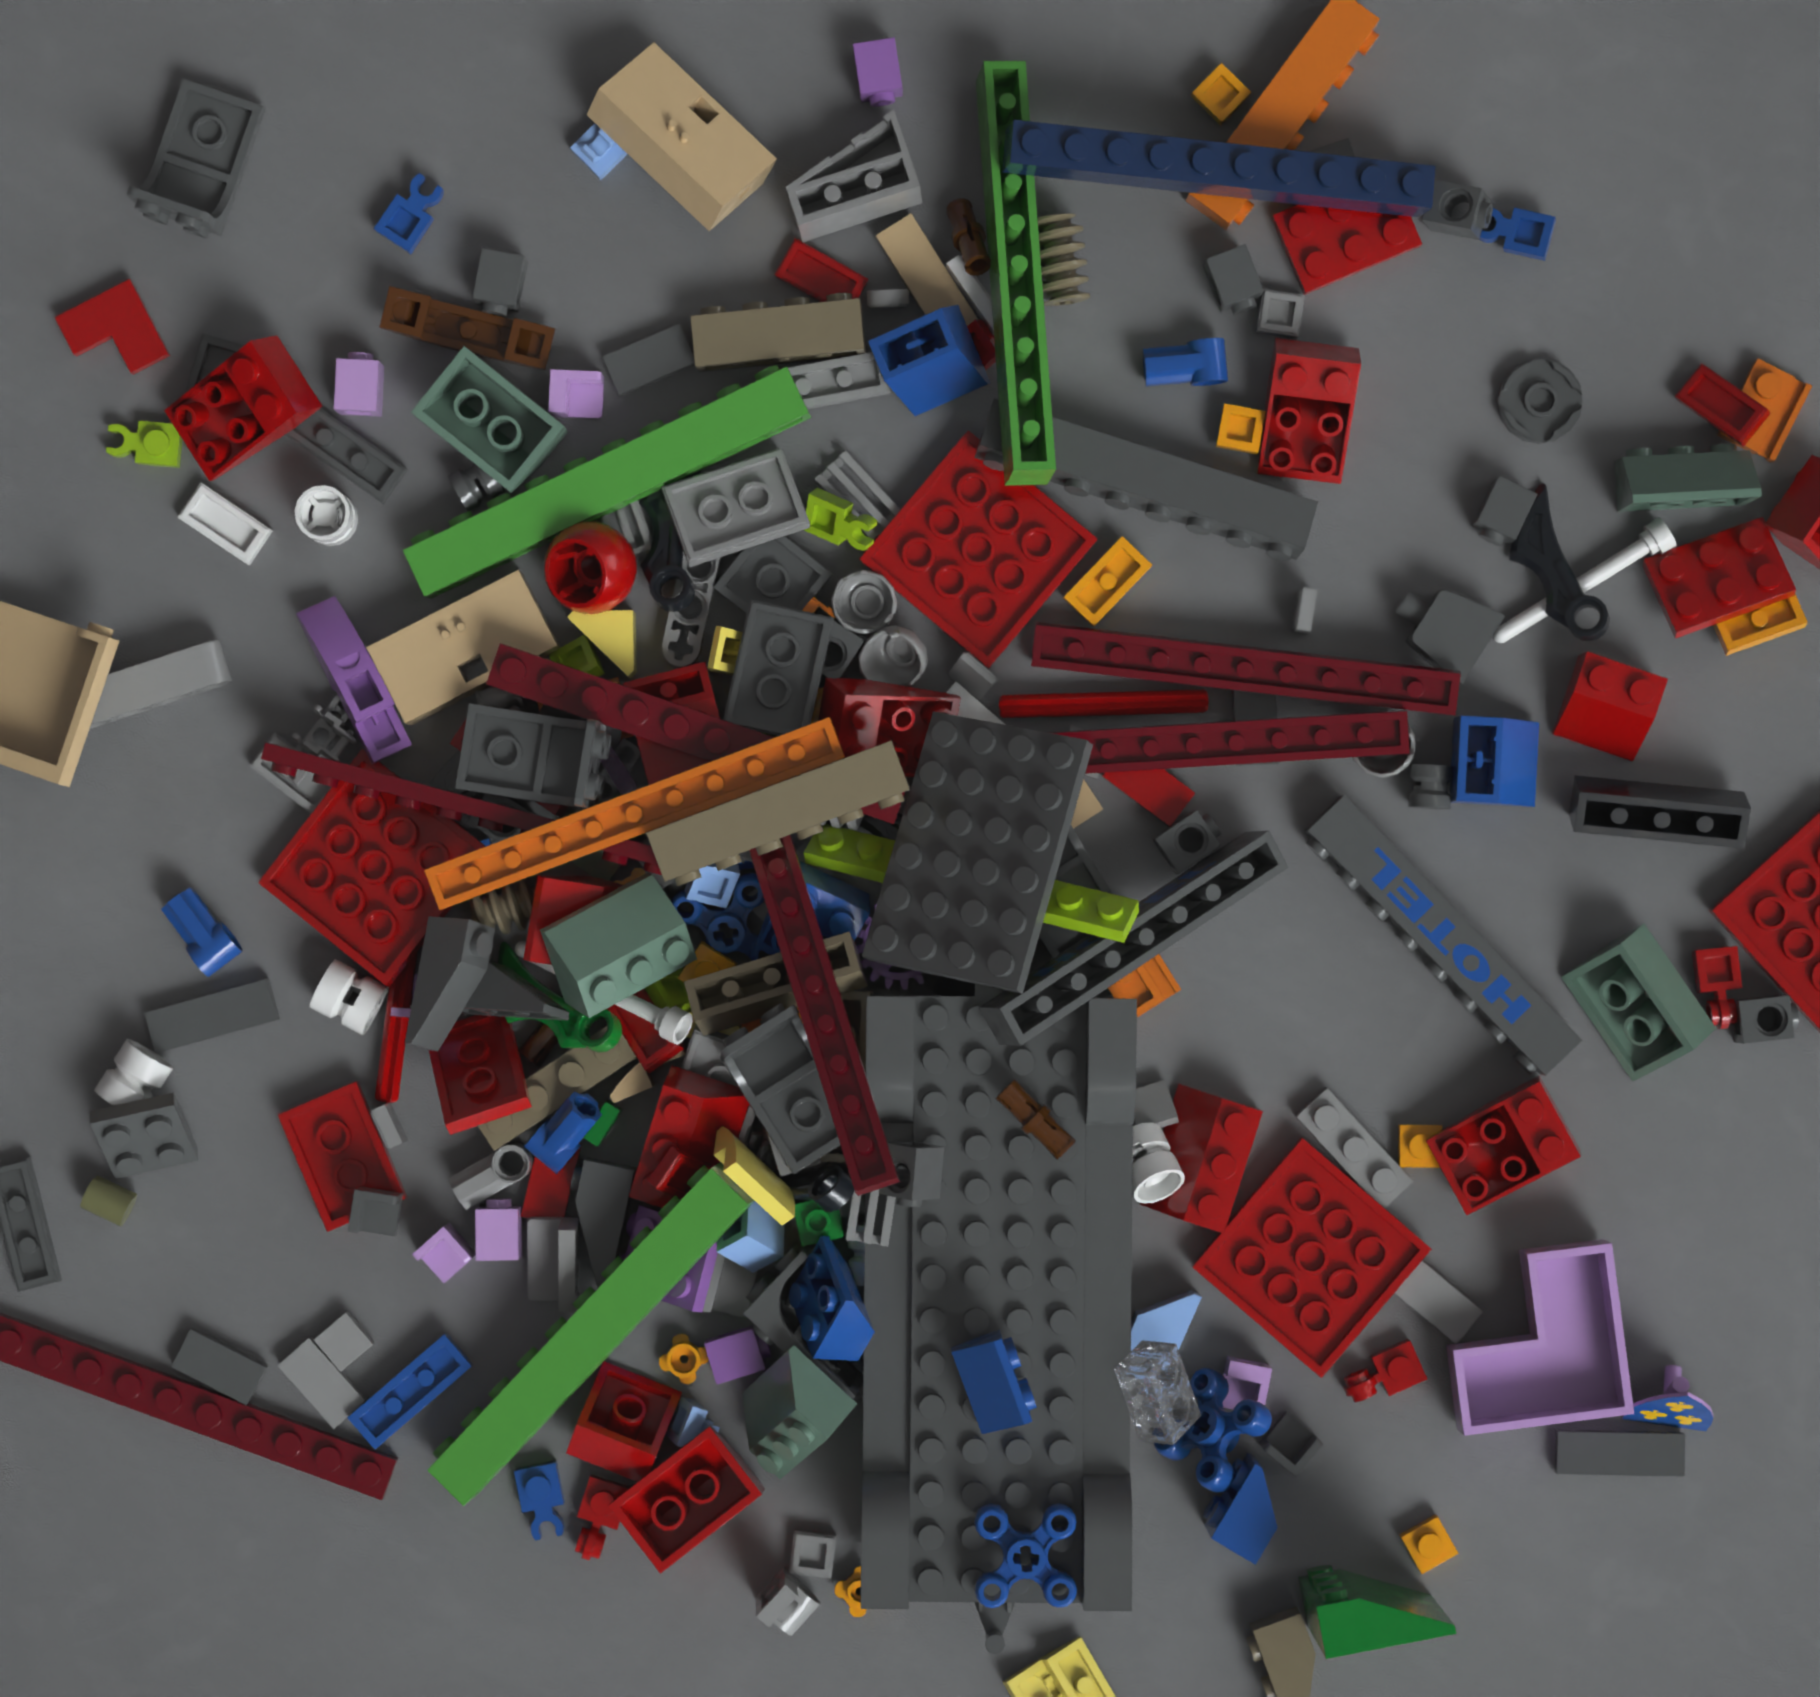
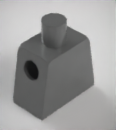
M1444 589L1437 591L1430 603L1408 591L1395 613L1415 625L1405 642L1433 668L1461 671L1460 685L1463 684L1505 615Z

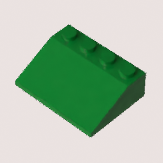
M1332 1565L1310 1568L1307 1570L1308 1575L1298 1577L1308 1628L1326 1659L1456 1634L1454 1623L1430 1594L1341 1569L1333 1570Z

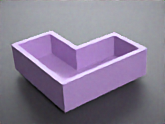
M1599 1239L1519 1250L1530 1334L1446 1345L1457 1430L1466 1436L1634 1414L1612 1243Z

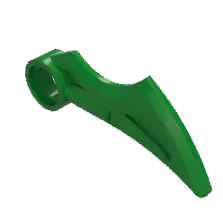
M506 942L501 943L498 963L510 967L570 1012L568 1021L533 1019L543 1022L554 1032L560 1047L588 1048L597 1053L607 1052L615 1047L622 1035V1025L620 1019L615 1014L605 1009L591 1018L583 1015L566 1004L562 996L537 980L522 964L509 944ZM505 1017L507 1023H512L523 1019H531ZM598 1019H606V1033L601 1038L592 1040L589 1035L591 1025Z

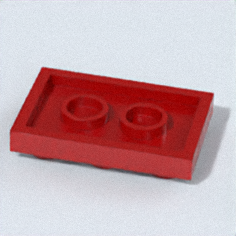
M1298 204L1274 214L1271 218L1304 295L1412 251L1422 245L1410 216Z
M1763 516L1670 549L1664 554L1659 553L1643 560L1642 566L1675 639L1795 596L1796 587L1769 529L1764 525L1766 522Z
M474 1015L457 1021L439 1051L429 1050L443 1119L450 1135L532 1107L512 1023H507L505 1017Z
M358 1081L278 1114V1118L327 1232L349 1223L354 1190L361 1186L404 1193L403 1200L408 1198L389 1152L370 1114L372 1112Z

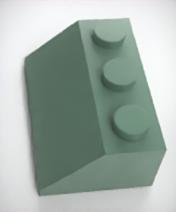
M463 346L411 411L415 417L510 493L543 465L568 433L564 425L465 346Z
M1736 444L1710 446L1711 452L1694 453V446L1668 448V454L1652 455L1651 448L1626 450V457H1621L1614 462L1617 512L1744 506L1762 496L1761 485L1750 450L1737 451Z
M649 872L540 929L565 1003L588 1018L697 960L686 923L653 874Z
M1645 923L1616 938L1561 976L1632 1082L1695 1050L1717 1029Z
M793 1345L742 1393L749 1451L757 1458L759 1465L765 1471L775 1474L779 1479H782L828 1440L857 1403Z

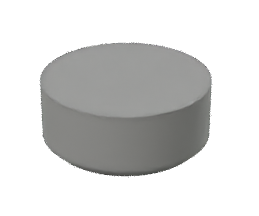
M909 290L867 291V306L869 308H903L909 305Z

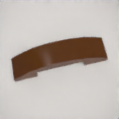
M389 286L379 326L381 329L456 351H460L465 346L476 356L540 370H546L555 328L517 318L512 320L434 300L431 299V296Z

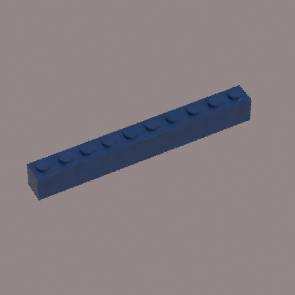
M1013 120L1005 131L1002 173L1420 217L1431 210L1433 206L1436 166Z

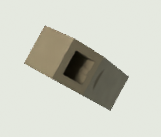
M1295 1606L1249 1623L1253 1635L1246 1637V1641L1254 1662L1262 1660L1267 1676L1260 1679L1266 1696L1310 1697L1316 1653L1298 1607Z

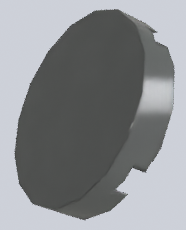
M1549 359L1524 361L1512 369L1500 385L1497 398L1500 419L1508 431L1522 441L1536 444L1556 441L1573 428L1581 415V385L1573 372L1558 361Z

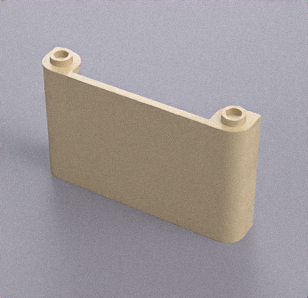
M0 601L1 765L70 787L119 644V640L112 638L113 629L89 622L86 630Z

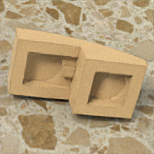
M683 1041L681 1044L684 1049L667 1062L686 1055L687 1050ZM639 1062L618 1083L610 1097L612 1102L616 1103L655 1086L651 1074L645 1071Z

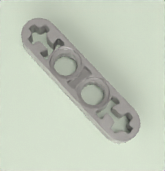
M683 552L682 569L687 572L694 583V596L701 600L702 611L694 619L683 618L679 611H669L662 642V653L672 666L682 668L693 665L700 656L721 557L711 560V570L707 576L695 578L687 570L688 563ZM676 579L672 598L678 596L683 589V582L679 579ZM675 621L686 627L699 626L697 635L690 631L688 632L687 644L693 647L692 654H684L682 660H676V653L670 650L671 643H678L682 632L681 629L673 630Z

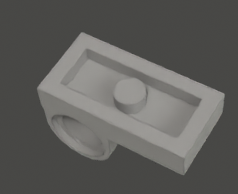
M784 1566L755 1597L756 1617L768 1628L774 1623L790 1636L800 1628L821 1604L819 1599L793 1574H789V1571Z

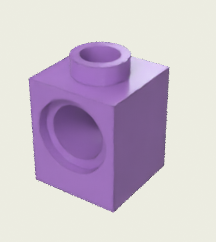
M895 37L854 43L853 55L861 103L870 102L872 107L887 106L895 103L896 97L903 96Z
M754 1325L705 1340L704 1346L716 1385L766 1369L767 1363L765 1358L772 1357L770 1346L753 1330Z

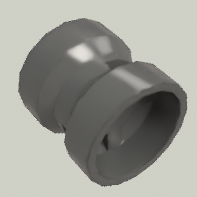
M474 463L472 467L465 471L458 469L448 475L454 490L468 512L479 507L481 500L486 497L495 498L505 492L502 485ZM476 478H478L482 486H478L475 480Z
M1410 764V778L1415 782V786H1413V791L1409 793L1408 807L1451 809V795L1447 792L1446 784L1452 780L1453 767Z

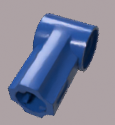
M1224 338L1197 339L1187 342V345L1142 350L1146 387L1190 383L1191 386H1210L1228 382Z
M192 887L176 895L161 908L165 916L186 942V950L189 956L207 977H210L243 952L240 943L232 932L221 921L218 922Z
M574 1091L559 1107L552 1119L548 1118L524 1147L555 1174H558L581 1147L579 1142L602 1116L598 1108V1102L589 1094H579Z

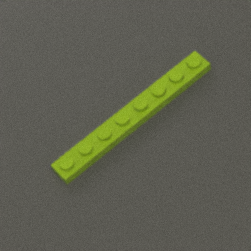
M825 824L822 826L823 832L813 835L804 850L805 864L883 883L895 840L842 827L834 828L830 824ZM1055 880L1043 923L1124 943L1139 913V903L1136 899Z

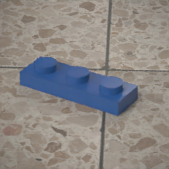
M445 1333L347 1418L375 1450L474 1364L452 1338Z

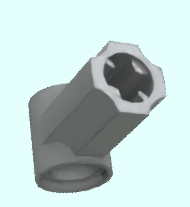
M521 1142L508 1143L448 1178L455 1196L465 1210L470 1209L513 1183L522 1180L531 1172L534 1156L524 1147L525 1144ZM515 1151L521 1155L524 1165L520 1173H510L504 1168L502 1161L506 1152Z

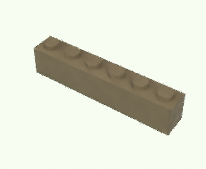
M889 741L660 827L646 834L664 882L675 879L677 886L701 878L700 868L715 863L717 870L720 871L741 863L740 853L756 848L759 856L783 847L780 838L797 833L798 839L802 840L823 832L821 823L837 817L839 824L842 825L863 817L862 807L878 802L880 810L903 802L905 800L902 792L910 790L893 742Z

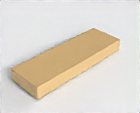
M912 213L875 235L876 240L924 315L943 307L959 305L967 326L975 319H978Z

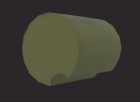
M97 1175L87 1187L80 1208L121 1227L134 1207L137 1194Z

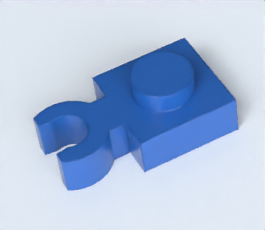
M420 173L410 183L411 195L408 200L396 194L374 227L378 234L410 255L434 221L433 217L425 212L426 209L437 205L444 195V190L439 185H437L431 195H421L420 187L426 179Z
M1493 208L1491 219L1496 222V226L1491 231L1482 230L1479 240L1485 243H1493L1499 239H1504V252L1545 261L1556 222L1555 216L1514 208L1511 219L1504 218L1500 211Z
M557 1460L515 1469L514 1476L522 1513L534 1511L535 1518L531 1524V1534L534 1540L537 1541L542 1538L540 1525L544 1521L552 1522L555 1526L556 1535L561 1536L564 1532V1521L554 1511V1506L564 1505L565 1499Z

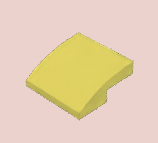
M721 1127L717 1130L713 1156L724 1165L723 1172L781 1226L794 1218L795 1201L790 1187L727 1128Z
M1077 1637L1002 1681L1011 1697H1116L1081 1637Z

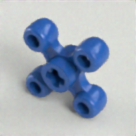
M746 873L738 878L733 891V899L726 909H713L704 903L687 900L685 889L676 892L672 896L671 902L686 925L698 926L706 936V943L716 951L724 955L739 951L745 953L751 961L763 958L759 954L761 950L755 948L758 935L753 933L747 924L748 914L765 901L757 874ZM752 885L757 888L758 892L756 895L747 896L743 893L742 889ZM682 902H689L693 905L694 909L690 912H683L678 905ZM727 922L729 928H737L733 930V937L726 938L723 932L716 933V931H720V923Z
M1201 1368L1192 1375L1190 1380L1191 1393L1197 1399L1199 1406L1188 1414L1185 1426H1178L1173 1423L1160 1426L1155 1432L1153 1443L1159 1454L1174 1461L1186 1458L1193 1448H1199L1202 1459L1196 1467L1197 1481L1201 1486L1210 1491L1223 1493L1231 1488V1483L1235 1478V1470L1228 1462L1226 1454L1236 1447L1240 1434H1247L1252 1437L1265 1434L1272 1424V1416L1265 1405L1253 1399H1244L1235 1406L1233 1411L1225 1412L1223 1401L1229 1392L1227 1379L1213 1369Z
M990 1503L978 1509L974 1518L976 1531L984 1539L993 1540L999 1544L1003 1550V1560L1000 1566L993 1571L985 1572L979 1576L975 1583L974 1591L980 1604L987 1608L1000 1607L1007 1600L1012 1585L1021 1579H1031L1037 1582L1042 1588L1044 1598L1053 1607H1067L1074 1601L1077 1594L1075 1580L1068 1573L1058 1571L1052 1567L1048 1561V1552L1052 1544L1058 1540L1068 1538L1076 1529V1515L1069 1506L1062 1503L1050 1505L1044 1511L1039 1526L1033 1531L1026 1533L1019 1532L1011 1526L1008 1515L1001 1506ZM1057 1515H1063L1067 1518V1523L1060 1528L1054 1527L1051 1524L1052 1519ZM996 1516L1000 1520L999 1524L994 1528L986 1527L983 1523L986 1517ZM1029 1546L1031 1553L1037 1555V1558L1030 1557L1031 1564L1022 1565L1020 1558L1014 1556V1553L1021 1554L1020 1547ZM1059 1583L1065 1584L1068 1587L1066 1593L1055 1595L1052 1592L1054 1585ZM988 1584H996L999 1586L1000 1591L996 1595L990 1596L984 1592V1588Z

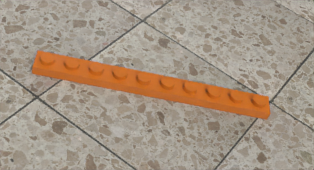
M828 717L430 867L424 871L438 908L442 910L845 758L831 718Z

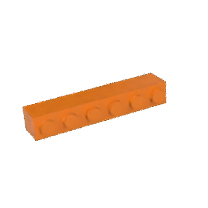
M1330 0L1226 143L1296 150L1304 139V136L1299 131L1309 119L1315 124L1328 107L1329 102L1324 97L1332 86L1340 90L1353 73L1354 68L1349 63L1357 52L1365 56L1378 39L1379 34L1374 29L1380 18L1355 0ZM1188 193L1186 199L1187 203L1226 231L1233 221L1240 226L1254 207V204L1249 199Z

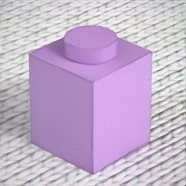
M349 352L348 359L336 358L334 410L338 414L382 417L384 365L379 360H373V354Z
M491 1198L486 1199V1206H480L475 1209L476 1261L519 1260L523 1257L522 1206H512V1199Z

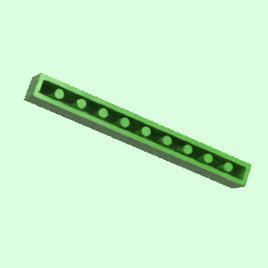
M983 61L976 79L987 245L988 255L991 259L989 273L1005 486L1047 485L1056 471L1035 179L1034 176L1002 173L1005 131L1013 120L1030 121L1026 61Z
M777 365L770 366L755 374L756 381L743 388L740 387L739 383L720 390L716 393L718 398L716 401L702 406L701 402L688 405L677 412L680 418L664 425L662 420L655 421L640 429L641 436L628 443L625 442L624 438L605 445L601 448L603 455L587 461L586 457L575 459L563 466L565 473L552 479H549L548 475L540 476L526 483L524 486L527 491L511 498L510 493H506L487 502L488 509L475 516L469 511L448 521L450 528L437 534H435L434 530H428L410 539L412 546L404 549L403 552L423 595L433 599L552 542L556 535L571 525L579 522H594L605 515H609L618 509L661 490L662 486L680 481L812 418L788 367L779 370Z
M721 1162L710 1170L703 1165L688 1180L686 1184L692 1189L681 1200L675 1195L658 1212V1215L663 1220L653 1230L646 1226L629 1243L634 1249L633 1252L624 1261L619 1256L614 1259L601 1273L606 1279L596 1291L591 1286L587 1288L572 1304L577 1311L567 1321L563 1316L560 1317L544 1334L549 1341L539 1351L532 1347L517 1362L516 1365L521 1371L512 1380L505 1376L489 1392L488 1395L493 1399L492 1402L484 1410L477 1406L460 1423L465 1429L456 1440L450 1435L432 1453L437 1460L427 1471L463 1506L483 1490L755 1202L723 1172L724 1165Z

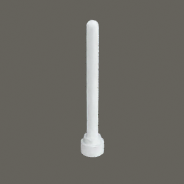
M1658 517L1643 527L1644 531L1639 534V540L1577 577L1576 579L1583 592H1587L1648 553L1651 556L1656 553L1664 554L1677 546L1671 531L1664 521ZM1546 597L1500 625L1495 631L1493 639L1498 643H1505L1547 617L1548 615L1545 613Z
M520 941L515 946V953L521 958H524L526 941ZM531 962L555 974L552 965ZM631 995L615 1004L653 1023L655 1030L659 1031L661 1038L676 1045L686 1038L692 1026V1014L677 1006L661 1009L635 995Z

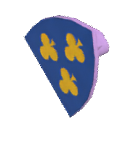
M1676 1365L1665 1366L1663 1395L1635 1402L1633 1404L1634 1414L1622 1415V1419L1706 1432L1712 1424L1714 1414L1706 1402L1687 1392L1690 1385L1689 1381L1682 1377V1368Z

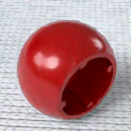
M579 522L567 527L553 539L544 559L545 580L554 598L568 609L582 614H599L612 610L626 599L636 579V556L627 538L618 530L600 522Z

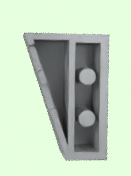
M894 109L883 116V121L865 134L860 133L851 139V144L831 158L829 156L785 187L802 243L923 203L920 184Z

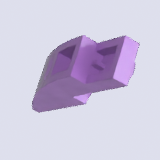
M333 596L296 613L304 633L332 689L336 690L371 763L375 764L411 747L412 743L393 707L395 703L366 647L337 598Z

